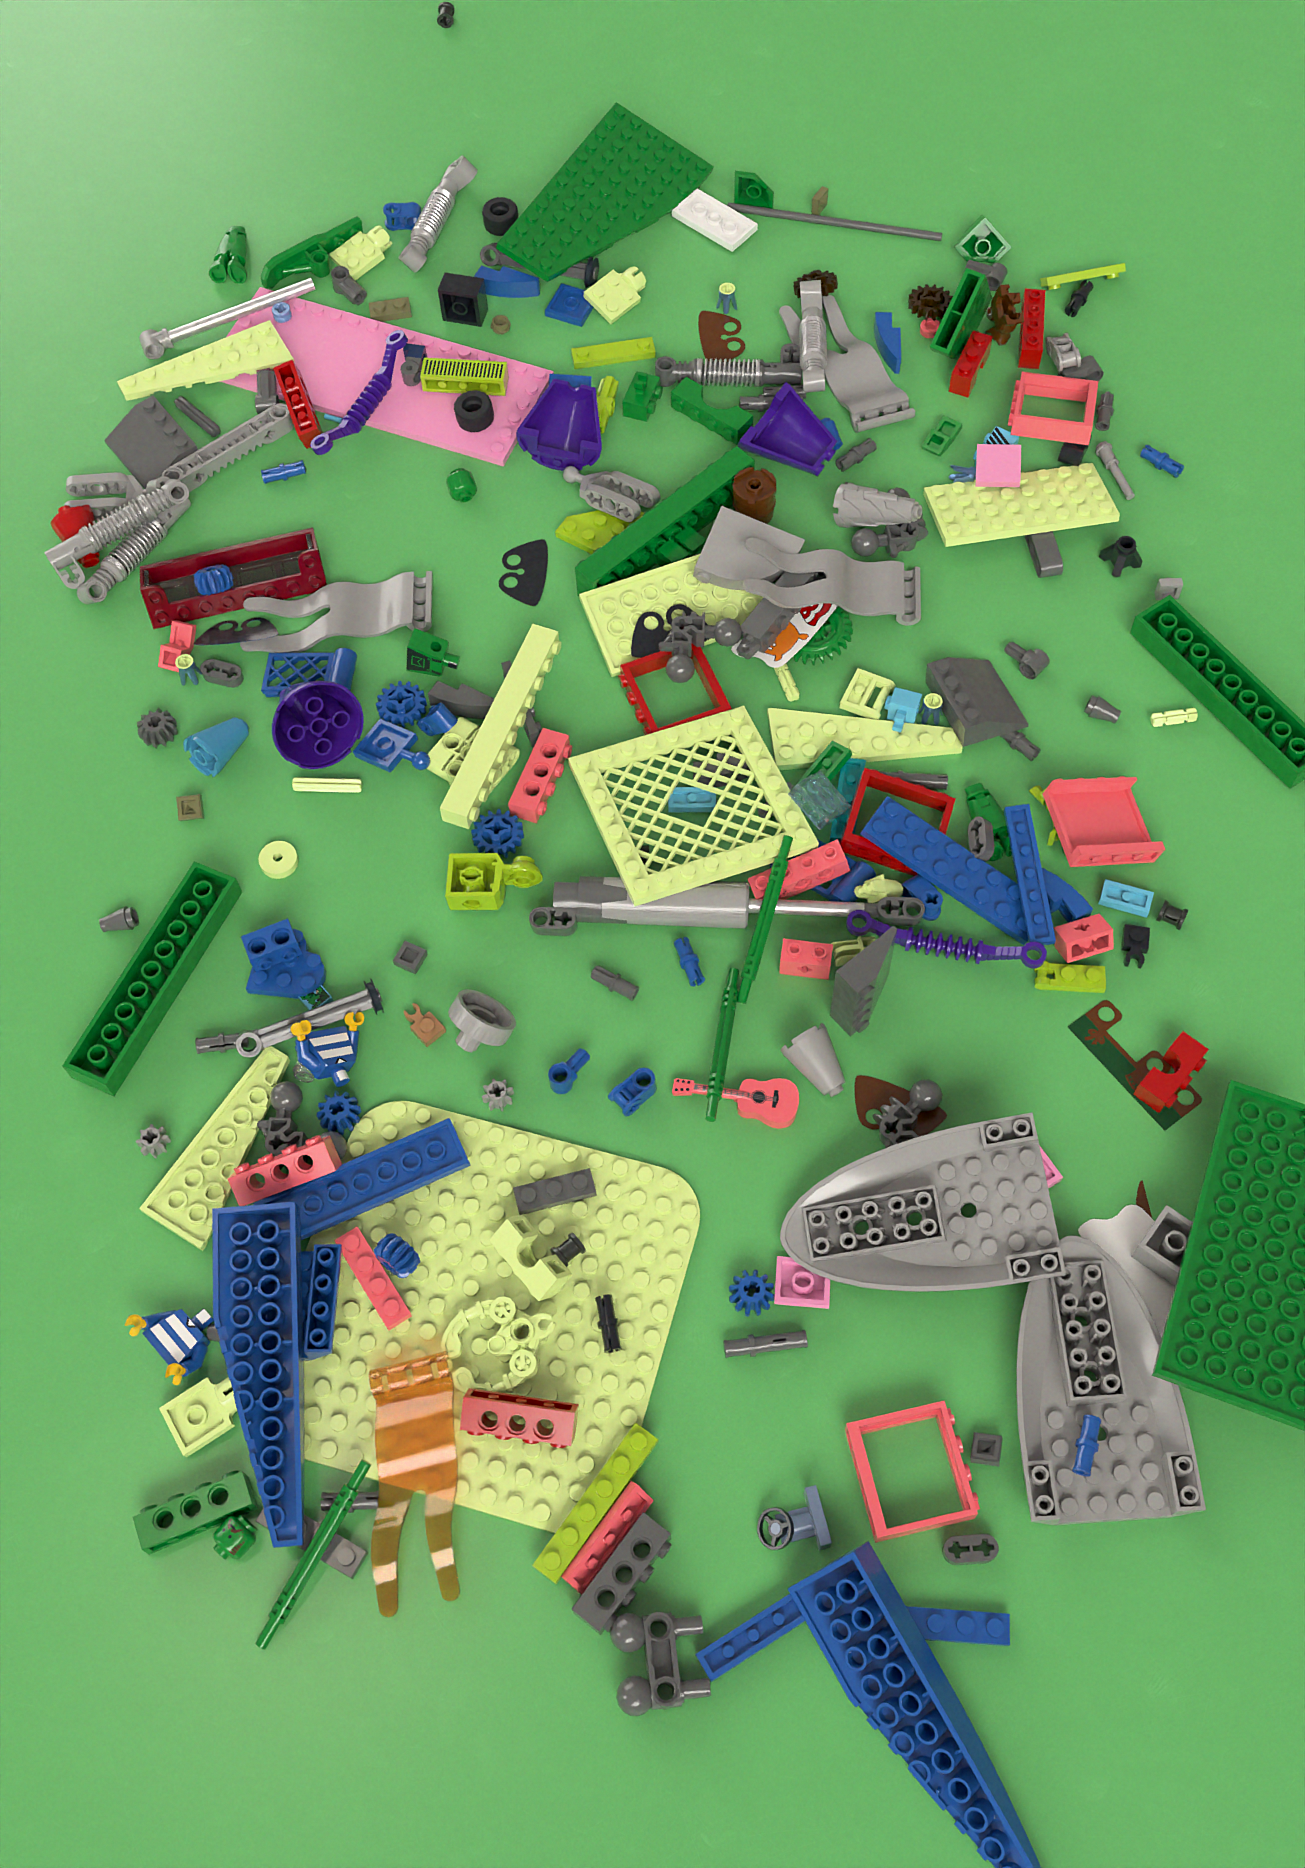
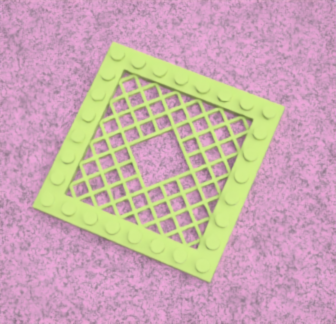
M745 706L568 758L571 771L634 907L774 862V858L778 857L784 835L793 837L788 858L818 848L819 842ZM715 740V742H714L713 745H712V744H709V743H706V742ZM721 740L732 743L728 750L718 747ZM736 745L742 754L733 752ZM694 746L691 751L685 750V748ZM699 746L710 750L707 756L696 753ZM714 751L726 754L722 762L711 758ZM671 753L669 758L662 756ZM677 753L688 756L684 763L673 760ZM729 756L741 759L737 767L726 763ZM692 758L703 761L700 768L689 765ZM649 760V762L647 763V765H646V764H643V763H640V762H642V761ZM655 760L666 763L662 770L652 767ZM745 762L750 771L742 768ZM708 763L719 766L715 773L704 770ZM670 765L681 768L678 775L667 772ZM627 766L625 771L618 770L619 768ZM633 766L643 769L640 777L629 773ZM723 768L734 771L731 779L720 775ZM685 770L697 773L693 780L682 777ZM648 771L659 775L655 782L645 779ZM610 773L621 776L618 783L607 780ZM739 773L749 776L746 784L735 780ZM701 775L712 778L709 785L697 782ZM663 777L674 780L671 787L660 784ZM626 778L636 781L633 789L622 785ZM754 779L757 782L759 788L751 786V783ZM716 780L727 783L724 790L713 786ZM678 782L721 795L704 827L661 813ZM641 783L652 787L648 794L638 791ZM732 785L743 789L740 796L729 792ZM607 786L614 788L611 794ZM656 789L667 792L664 799L653 796ZM619 790L629 793L626 801L615 797ZM747 791L759 794L756 801L744 797ZM634 795L645 799L641 806L631 803ZM763 796L765 797L768 805L760 803ZM725 797L736 800L733 808L722 805ZM649 801L660 804L657 811L646 808ZM741 802L752 806L749 813L737 810ZM615 803L622 805L620 811H618ZM627 807L638 811L634 818L623 815ZM756 808L768 811L765 819L753 815ZM719 809L730 813L727 820L715 817ZM642 813L653 816L650 823L639 820ZM772 813L778 823L769 820ZM734 815L746 818L743 825L731 822ZM658 818L669 821L665 829L654 825ZM750 820L761 823L758 831L747 827ZM623 821L631 823L628 829ZM715 822L723 825L720 832L708 829L710 824ZM674 823L685 827L681 834L670 831ZM635 825L646 828L642 836L632 833ZM766 825L778 829L774 836L762 833ZM728 827L739 830L736 838L724 834ZM689 829L701 832L697 840L686 836ZM651 830L662 834L658 841L647 838ZM744 832L755 836L752 843L740 840ZM705 834L716 837L713 845L702 842ZM666 836L678 839L674 847L663 843ZM632 839L639 841L636 847ZM721 839L732 843L729 850L717 847ZM682 841L693 844L690 852L678 849ZM644 843L655 846L651 854L640 850ZM698 846L710 850L706 857L694 854ZM659 848L671 852L667 859L656 856ZM675 854L687 857L682 865L672 862ZM640 856L648 859L645 865L643 864ZM652 861L664 864L659 872L649 869Z

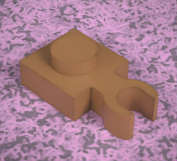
M413 1003L412 1005L416 1013L409 1015L404 1010L405 1018L409 1022L414 1023L410 1026L411 1031L428 1047L446 1033V1029L430 1011L423 1016L420 1007Z

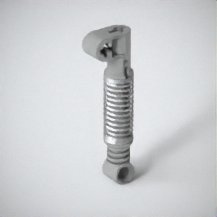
M463 155L448 166L438 187L431 192L411 231V240L399 256V259L414 273L426 262L427 257L425 255L434 246L454 207L457 192L471 182L478 172V169Z
M821 280L801 281L802 321L799 327L800 366L803 370L804 393L825 391L824 370L827 366V337L822 310Z
M161 476L149 481L146 486L147 494L151 496L152 491L157 493L156 489L161 490V486L171 478ZM178 486L173 487L171 490L173 497L181 493V489ZM187 499L184 503L174 506L170 504V508L167 509L165 507L163 512L159 510L160 514H158L157 519L150 523L146 521V525L142 524V528L137 526V530L133 529L134 533L131 532L128 536H125V539L118 543L119 546H116L100 563L101 567L86 582L79 585L77 588L79 600L84 604H94L103 601L108 591L117 582L125 580L127 575H130V572L166 537L168 529L191 506L190 500ZM90 587L94 590V597L89 593Z
M170 479L161 486V490L156 489L157 493L152 491L151 496L149 494L138 495L136 497L137 503L132 499L135 506L128 501V506L125 504L123 505L124 508L119 506V511L115 509V513L111 511V515L106 514V518L102 516L103 520L101 521L97 518L98 522L93 521L94 525L88 524V528L86 526L79 529L78 534L44 553L62 582L71 589H77L80 584L84 583L85 576L76 560L89 553L95 554L100 549L103 550L102 546L107 547V543L111 545V541L116 542L115 538L120 540V536L124 538V533L129 535L128 531L133 533V528L137 530V526L142 528V524L146 525V521L148 523L157 519L158 514H160L159 510L163 512L165 507L169 509L170 504L174 506L184 503L189 497L188 487L178 479ZM180 486L181 493L173 497L171 495L172 488ZM74 562L69 568L75 574V579L69 578L66 570L61 572L59 570Z

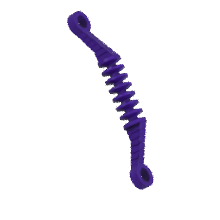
M396 330L387 336L382 367L373 375L372 380L368 382L364 391L360 393V397L355 400L351 409L347 411V415L342 418L339 427L326 431L311 441L310 446L316 455L327 453L333 446V440L359 433L362 426L366 424V420L370 418V414H373L379 402L383 400L387 391L391 389L397 350L403 348L408 342V338L402 330Z
M863 910L852 911L848 915L846 922L848 931L855 936H863L868 932L881 936L892 927L872 919ZM856 918H861L865 921L866 925L862 928H857L852 924V921ZM909 927L908 930L897 928L895 943L905 947V951H909L911 946L915 945L916 953H919L921 947H925V955H928L933 948L935 950V957H938L943 950L946 959L949 958L951 952H954L955 960L958 961L961 954H964L965 962L968 963L970 957L974 956L975 964L978 965L980 961L1020 959L1026 967L1038 968L1044 964L1047 957L1045 947L1038 942H1029L1024 946L995 947L985 945L983 940H979L977 945L973 946L972 938H969L967 943L963 944V938L959 936L955 943L953 942L952 934H950L947 940L944 941L942 932L934 939L933 931L930 930L927 937H924L923 929H920L917 935H914L913 927ZM1035 950L1040 954V958L1032 960L1027 956V952Z

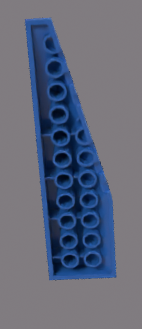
M296 1202L212 1208L213 1320L225 1358L226 1370L231 1381L233 1396L244 1438L247 1442L251 1465L255 1472L256 1484L259 1495H261L273 1548L304 1545V1357L300 1208Z
M869 1541L789 1587L788 1591L805 1618L808 1627L848 1699L855 1707L859 1706L869 1717L867 1721L874 1730L878 1728L890 1742L888 1746L895 1755L899 1754L909 1765L908 1770L943 1811L946 1809L956 1820L954 1825L963 1835L967 1833L977 1845L978 1849L976 1851L985 1861L989 1860L995 1868H1041L1020 1819L978 1734Z

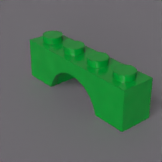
M685 377L671 391L672 408L738 445L751 426L753 427V415L737 405L728 409H716L707 405L703 401V386L688 377Z

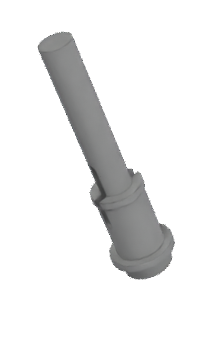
M1106 441L1099 443L1096 446V455L1102 459L1105 468L1112 472L1126 499H1133L1135 495L1118 466L1119 461L1112 451V445Z

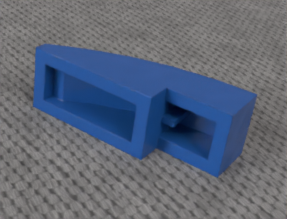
M481 265L474 277L484 278L487 295L508 298H527L540 295L539 278L504 266L500 271Z
M875 312L874 336L877 347L890 369L895 374H899L901 364V329L892 328V312Z
M1042 868L1050 913L1059 910L1067 923L1089 917L1093 908L1083 896L1060 877Z

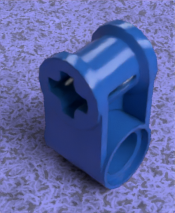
M415 202L386 204L383 207V212L386 215L385 227L392 231L412 230L421 214L420 205Z
M440 702L437 705H432L429 708V713L425 718L420 719L417 725L425 734L433 736L448 732L457 723L458 719Z
M916 874L901 884L903 887V897L918 898L923 902L925 907L923 919L933 921L940 916L943 896L930 881Z
M639 1068L609 1093V1100L611 1102L615 1101L621 1107L622 1113L626 1117L633 1114L640 1105L656 1092L657 1087L653 1071L649 1068ZM642 1080L650 1081V1084L647 1086L638 1085Z

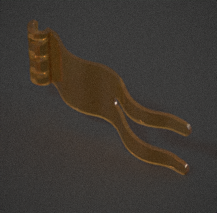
M447 1351L369 1371L370 1387L376 1400L375 1447L379 1476V1500L372 1531L371 1561L379 1612L385 1617H392L398 1611L399 1543L412 1496L417 1490H423L426 1494V1535L442 1597L446 1601H454L460 1594L452 1544V1515L458 1483V1458L454 1430V1383L448 1367L447 1360L449 1355ZM432 1363H437L440 1377H434L431 1367ZM412 1369L415 1383H409L406 1370ZM387 1375L390 1390L385 1391L382 1376Z

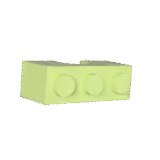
M523 1214L507 1218L489 1241L496 1248L497 1253L510 1265L513 1273L528 1287L532 1296L536 1297L538 1301L555 1296L571 1277L572 1273L556 1254L537 1261L532 1253V1244L539 1235Z

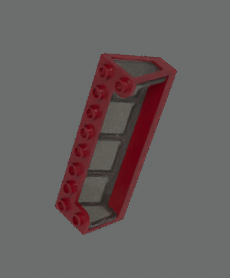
M313 527L140 566V591L153 629L170 626L174 620L188 622L244 609L243 603L247 598L269 597L284 600L314 593L327 585ZM216 565H226L229 567L234 584L229 590L211 595H202L198 592L194 583V574L198 570Z

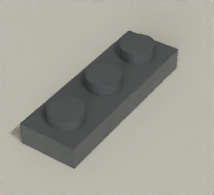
M590 1168L513 1187L519 1215L597 1196Z

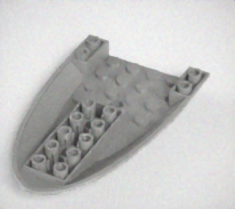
M1033 1112L934 1132L887 1147L848 1164L818 1182L802 1195L787 1213L780 1232L782 1246L797 1264L819 1276L862 1288L912 1292L956 1291L1011 1285L1066 1275ZM970 1203L976 1206L977 1212L972 1218H966L961 1214V1209L965 1204ZM920 1213L922 1215L919 1225L912 1226L908 1223V1218L911 1214ZM860 1222L869 1224V1229L864 1235L856 1234V1226Z
M1066 1236L1060 1239L1059 1243L1066 1275L1030 1281L1021 1312L1016 1364L1017 1419L1031 1522L1049 1525H1068L1171 1518L1205 1511L1206 1507L1195 1449L1179 1386L1152 1376L1161 1336L1145 1302L1131 1279L1116 1260L1099 1245L1079 1236ZM1075 1317L1084 1318L1087 1326L1082 1327L1081 1323L1075 1320ZM1084 1371L1093 1372L1097 1381L1091 1382L1089 1377L1084 1376ZM1094 1415L1102 1420L1100 1427L1104 1429L1106 1439L1103 1441L1097 1440L1099 1449L1094 1454L1091 1476L1087 1477L1074 1473L1072 1469L1077 1453L1075 1443L1076 1439L1080 1438L1083 1416Z

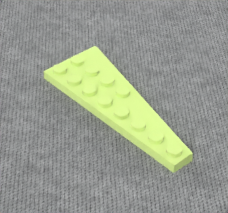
M268 320L121 379L117 383L126 401L150 396V394H154L156 391L171 392L172 388L186 386V388H191L194 383L204 381L205 384L234 379L242 373L257 374V370L270 368L272 371L274 367L290 360L294 361L273 324Z
M768 708L767 710L774 761L779 770L810 768L832 740L850 749L852 752L851 758L866 760V762L962 753L963 749L954 730L949 727L904 723L902 732L892 730L895 721Z
M272 1046L262 1051L139 1208L144 1214L201 1251L207 1246L213 1232L212 1208H224L232 1190L228 1178L235 1172V1167L245 1162L259 1131L257 1123L264 1119L271 1104L270 1093L273 1087L281 1082L290 1062L287 1055Z

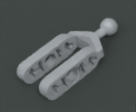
M574 466L566 467L563 471V478L567 483H581L580 497L585 499L591 507L626 522H632L639 517L641 513L639 505L650 508L660 501V493L656 487L619 471H604L586 476L580 474Z
M117 472L73 475L66 480V491L72 496L126 493V498L70 500L65 502L64 506L90 505L95 520L97 518L103 520L102 516L106 518V514L110 516L111 511L115 513V509L119 511V506L124 508V504L128 506V501L135 506L132 499L137 503L136 497L141 494L147 495V492L133 475Z

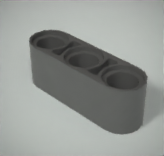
M1053 531L1025 535L1038 578L1062 575L1063 561Z

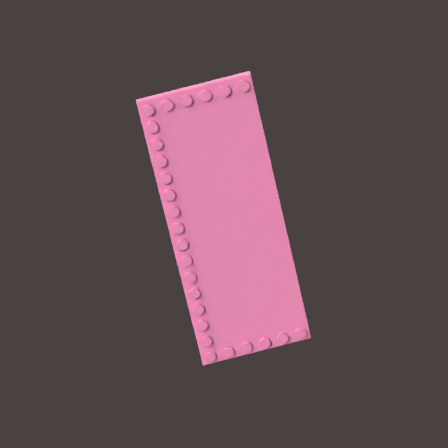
M260 287L252 300L274 291ZM297 297L284 301L290 306L292 313L289 321L285 323L276 322L272 313L273 306L239 318L226 336H231L270 320L301 372L314 410L340 418L347 415V411L351 409L355 400L360 397V393L364 391L368 382L372 380L373 375L382 367L387 344L386 338L396 330H402L408 338V344L424 345L427 358L507 362L509 380L506 396L488 395L494 411L493 422L483 431L468 432L459 426L454 412V403L461 393L423 391L421 381L416 386L404 384L400 369L401 365L405 362L403 348L397 350L391 381L392 387L387 391L383 400L379 402L378 407L374 409L373 414H370V418L366 420L365 424L366 426L503 467L518 442L516 437L518 427L549 386V374H554V371ZM242 373L234 379L219 381L257 393V374ZM276 377V392L279 399L285 401Z

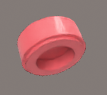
M932 318L924 319L920 324V334L925 338H934L940 322L938 320L933 321Z

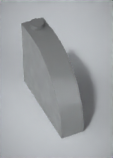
M721 506L695 565L693 577H696L702 583H711L732 590H744L743 582L747 578L761 579L773 583L785 571L774 566L765 557L748 551L744 546L745 541L752 537L771 544L781 552L800 554L805 539Z

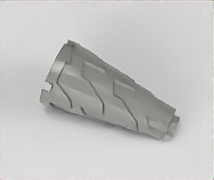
M844 482L845 484L839 486L833 508H838V514L833 513L834 520L839 527L844 528L911 523L920 519L922 515V506L915 499L900 497L892 493L881 492L878 489L858 486L848 482Z

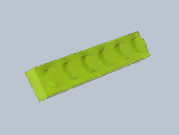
M637 1423L633 1425L532 1566L555 1585L659 1441L655 1436Z

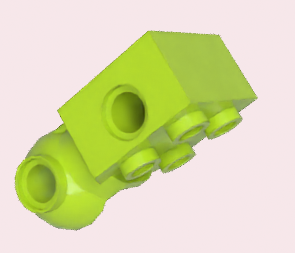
M450 853L445 897L450 910H499L504 903L506 885L528 888L539 884L543 876L535 865L534 859L527 856L515 857L513 863L504 864L498 853Z

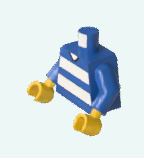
M353 1012L346 1014L344 1020L349 1029L342 1026L310 1032L312 1027L308 1020H302L300 1023H294L291 1026L292 1034L298 1037L295 1040L298 1062L310 1070L316 1079L332 1077L336 1087L344 1086L350 1081L347 1073L357 1058L359 1040L357 1026L364 1022V1014L362 1012L356 1013L355 1021L353 1019Z
M204 1308L192 1319L182 1309H179L177 1311L171 1310L156 1313L142 1318L139 1315H130L126 1320L125 1326H136L130 1329L129 1334L131 1336H137L141 1328L145 1330L142 1334L168 1364L165 1378L175 1375L172 1383L179 1385L182 1376L185 1377L202 1367L210 1341L201 1331L214 1320Z

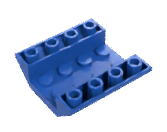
M314 1244V1251H301L304 1361H311L333 1352L342 1253L341 1244Z

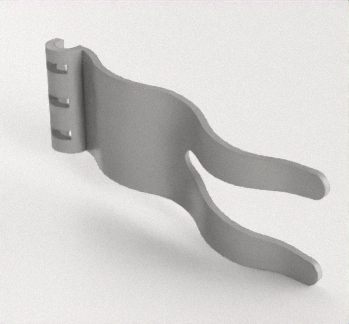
M823 296L822 304L832 336L836 344L847 352L846 354H839L827 349V366L824 370L825 379L836 400L850 412L854 431L858 433L914 418L915 410L914 408H909L907 394L893 384L875 349L867 342L854 337L849 331L834 296ZM782 306L779 309V314L786 327L788 336L793 344L800 347L799 327L801 320L790 306Z
M752 537L748 538L744 543L748 551L765 557L774 566L783 571L798 574L824 572L826 575V579L789 588L779 587L761 579H745L743 582L745 591L762 596L774 605L783 608H802L815 604L830 603L840 606L847 612L861 616L896 615V621L906 626L914 625L921 619L920 567L915 566L913 570L905 571L904 563L899 561L861 562L834 549H821L802 554H788L777 550L765 541Z
M426 571V577L418 578L414 575V572H405L376 584L336 582L326 585L310 596L299 600L287 601L269 597L247 598L243 603L246 611L267 612L288 618L306 617L324 608H329L330 611L300 632L240 642L241 649L245 652L299 653L332 636L376 637L406 625L412 631L415 628L426 632L432 627L433 573L432 571Z

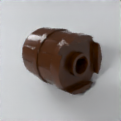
M754 467L746 468L736 474L733 483V511L768 524L772 520L776 506V479L773 474L761 468V471L754 470Z

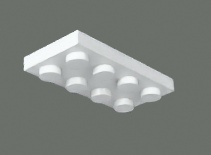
M699 189L692 192L672 210V217L731 252L758 230L756 222Z

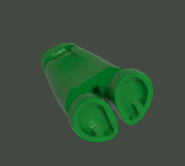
M231 226L226 231L214 256L215 262L209 269V276L212 281L224 283L227 278V270L230 279L234 283L243 284L246 281L247 271L244 266L246 264L247 244L244 227Z
M982 783L966 787V802L971 821L978 816L990 821L993 826V837L996 835L997 839H1000V842H998L994 838V853L988 861L1001 859L1003 852L1007 857L1012 856L1004 811L990 794L989 790L984 788Z

